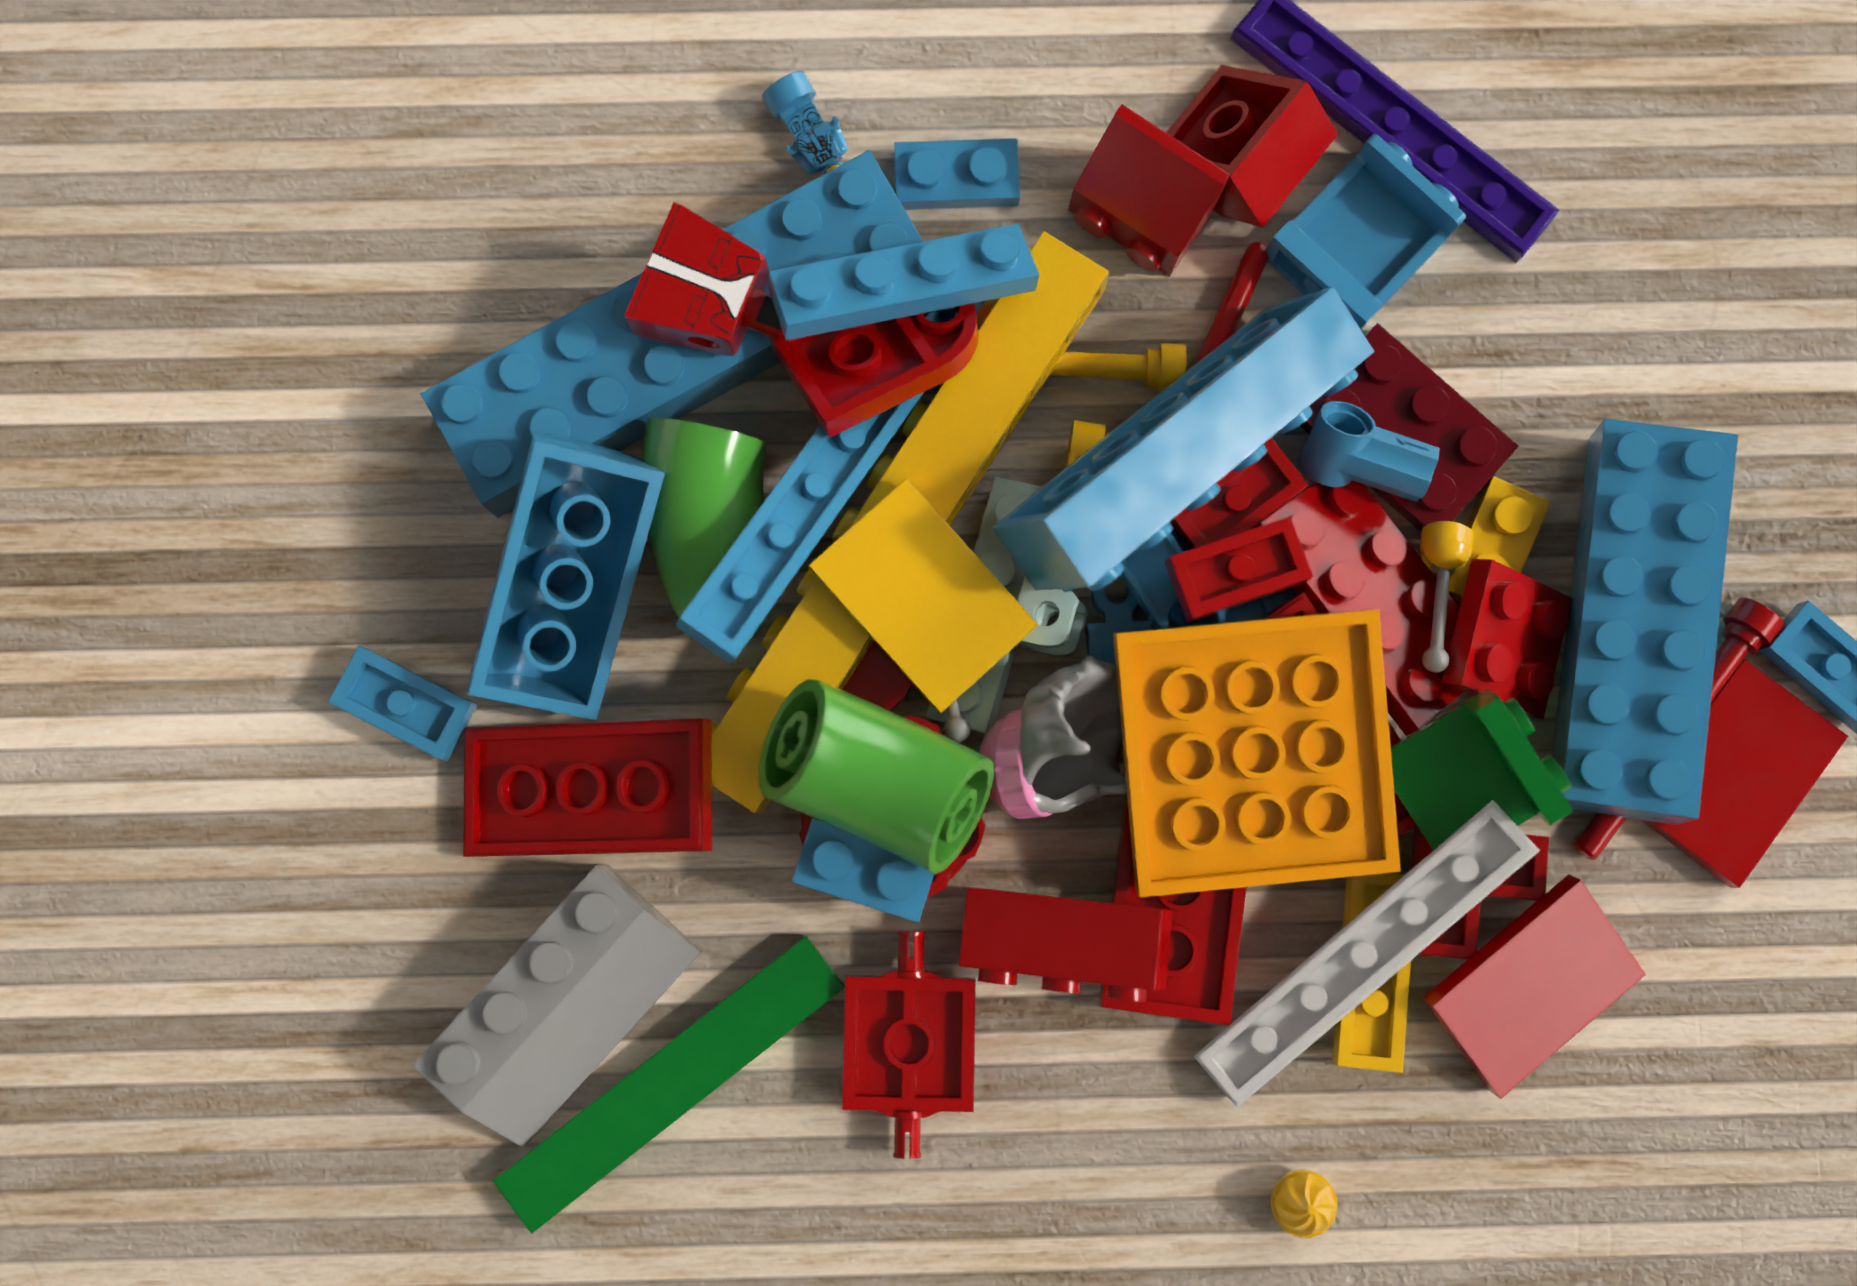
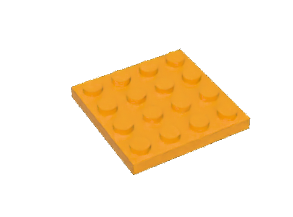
M1379 609L1113 633L1135 892L1139 897L1401 872Z

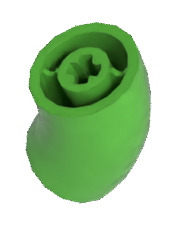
M652 417L647 418L642 460L664 471L665 475L649 529L648 539L655 566L669 602L678 618H680L764 503V462L767 444L758 438L719 427L670 418Z
M807 679L797 685L781 704L765 738L758 768L759 788L764 798L853 834L933 874L944 871L957 858L970 839L981 818L994 779V763L990 758L873 703L819 680Z

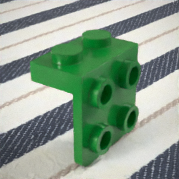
M1486 688L1391 746L1394 791L1433 851L1492 800L1517 826L1535 815L1541 817L1548 825H1552L1574 812L1563 795L1564 792L1572 788L1571 783L1551 754H1547L1541 759L1536 754L1526 738L1536 730L1515 698L1512 697L1503 702L1500 696Z

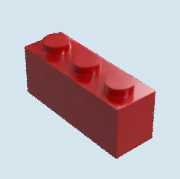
M967 887L959 966L979 969L978 981L1017 985L1018 974L1042 977L1041 989L1080 994L1082 982L1107 985V998L1146 1002L1147 990L1157 991L1166 988L1173 910Z

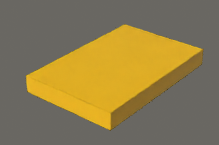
M908 478L901 482L808 565L811 571L939 713H942L1038 626L1033 618Z

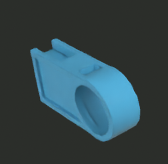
M1171 533L1148 549L1142 551L1138 548L1121 561L1124 570L1119 576L1155 629L1169 628V613L1174 604L1179 602L1164 563L1170 556L1183 552ZM1224 611L1212 614L1214 624L1225 623Z

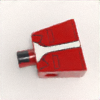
M673 202L624 314L633 334L646 339L726 356H735L748 328L777 340H781L784 336L771 295L764 292L769 274L766 258L757 250L688 208Z

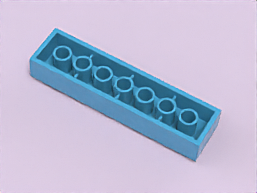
M870 149L722 229L760 252L766 258L769 271L923 242ZM641 273L420 394L480 503L499 518L514 509L533 435L545 434L566 437L621 451L645 437L647 418L658 417L677 420L781 363L771 348L769 336L748 328L735 356L716 354L633 334L624 314L641 278ZM767 282L764 292L770 294Z

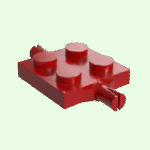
M897 931L898 970H893L880 976H845L842 1110H874L895 1118L893 1157L905 1159V1133L909 1132V1159L921 1158V1118H926L939 1112H974L976 978L941 977L924 970L925 931H914L912 957L909 956V931Z

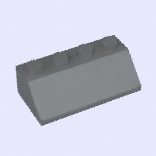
M596 865L412 1066L460 1112L524 1148L702 951L609 865Z

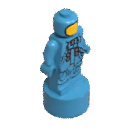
M796 71L773 83L763 92L761 97L775 120L783 119L796 139L793 142V146H786L787 152L795 158L808 174L823 171V175L844 164L838 161L842 159V155L847 152L848 147L840 128V121L833 116L831 122L825 121L824 123L813 102L816 96L814 88L803 71Z

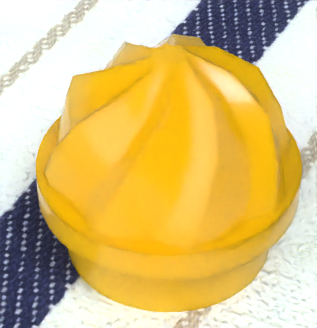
M1304 1169L1291 1171L1279 1179L1272 1191L1271 1210L1277 1223L1293 1236L1300 1238L1318 1236L1332 1225L1337 1214V1197L1332 1185L1323 1176L1314 1171Z

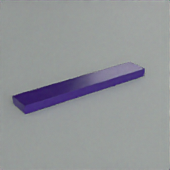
M1258 0L1233 30L1230 39L1275 75L1308 81L1326 114L1363 144L1373 134H1377L1385 142H1393L1404 149L1411 158L1413 167L1429 182L1444 186L1454 195L1458 202V208L1466 215L1463 222L1515 263L1526 254L1560 212L1557 207L1291 0Z

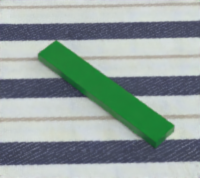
M806 935L496 1177L493 1183L531 1234L843 990L845 988L844 983Z

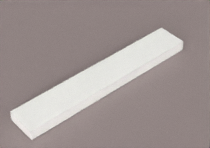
M1492 800L1194 1055V1058L1235 1107L1238 1108L1540 850Z

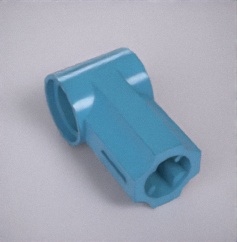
M1330 401L1322 406L1298 461L1303 473L1322 485L1343 487L1353 480L1418 502L1420 498L1423 499L1431 483L1439 459L1440 448L1376 427L1375 421L1367 412L1351 403Z

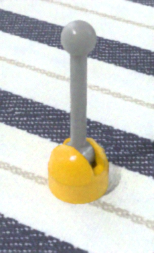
M1451 521L1429 523L1421 530L1420 552L1422 561L1430 571L1437 573L1430 648L1424 652L1422 657L1424 667L1433 673L1445 670L1449 664V656L1443 648L1450 574H1455L1466 565L1471 557L1473 547V531L1466 525Z

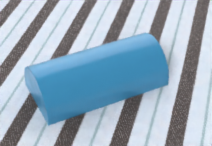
M533 435L466 688L468 695L597 720L663 483L664 471L649 465L637 457L596 444L554 435Z

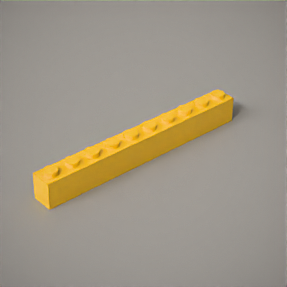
M1045 231L1033 248L1028 245L1039 272L1036 290L1001 297L999 300H986L977 313L978 343L973 357L958 374L941 383L942 387L930 405L921 401L914 408L902 429V434L908 437L895 458L886 454L880 460L867 482V487L873 490L860 511L851 507L837 525L832 539L834 541L838 540L906 478L951 527L1106 290L1109 271ZM810 568L797 588V593L802 595L803 598L790 617L781 614L771 625L761 644L768 651L755 671L746 667L734 681L726 696V700L733 704L718 725L711 721L712 786L753 813L763 814L771 801L764 798L759 788L758 768L765 738L771 722L783 701L797 685L807 679L819 680L842 690L874 642L873 638Z

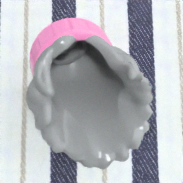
M1087 656L1080 664L1061 668L1044 678L1037 686L1029 689L1022 707L1012 710L988 728L983 737L979 753L990 758L994 763V779L990 796L1004 812L1017 819L1046 817L1053 813L1068 812L1084 802H1091L1105 795L1127 794L1125 775L1121 774L1116 762L1122 744L1116 666L1101 660L1098 661L1093 656Z

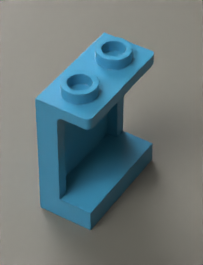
M1373 134L1364 143L1358 154L1293 221L1289 220L1273 236L1265 250L1269 256L1267 262L1303 295L1334 286L1359 328L1362 329L1465 220L1466 215L1458 208L1456 198L1447 188L1440 184L1429 182L1413 167L1411 158L1404 149L1393 142H1385L1380 136Z

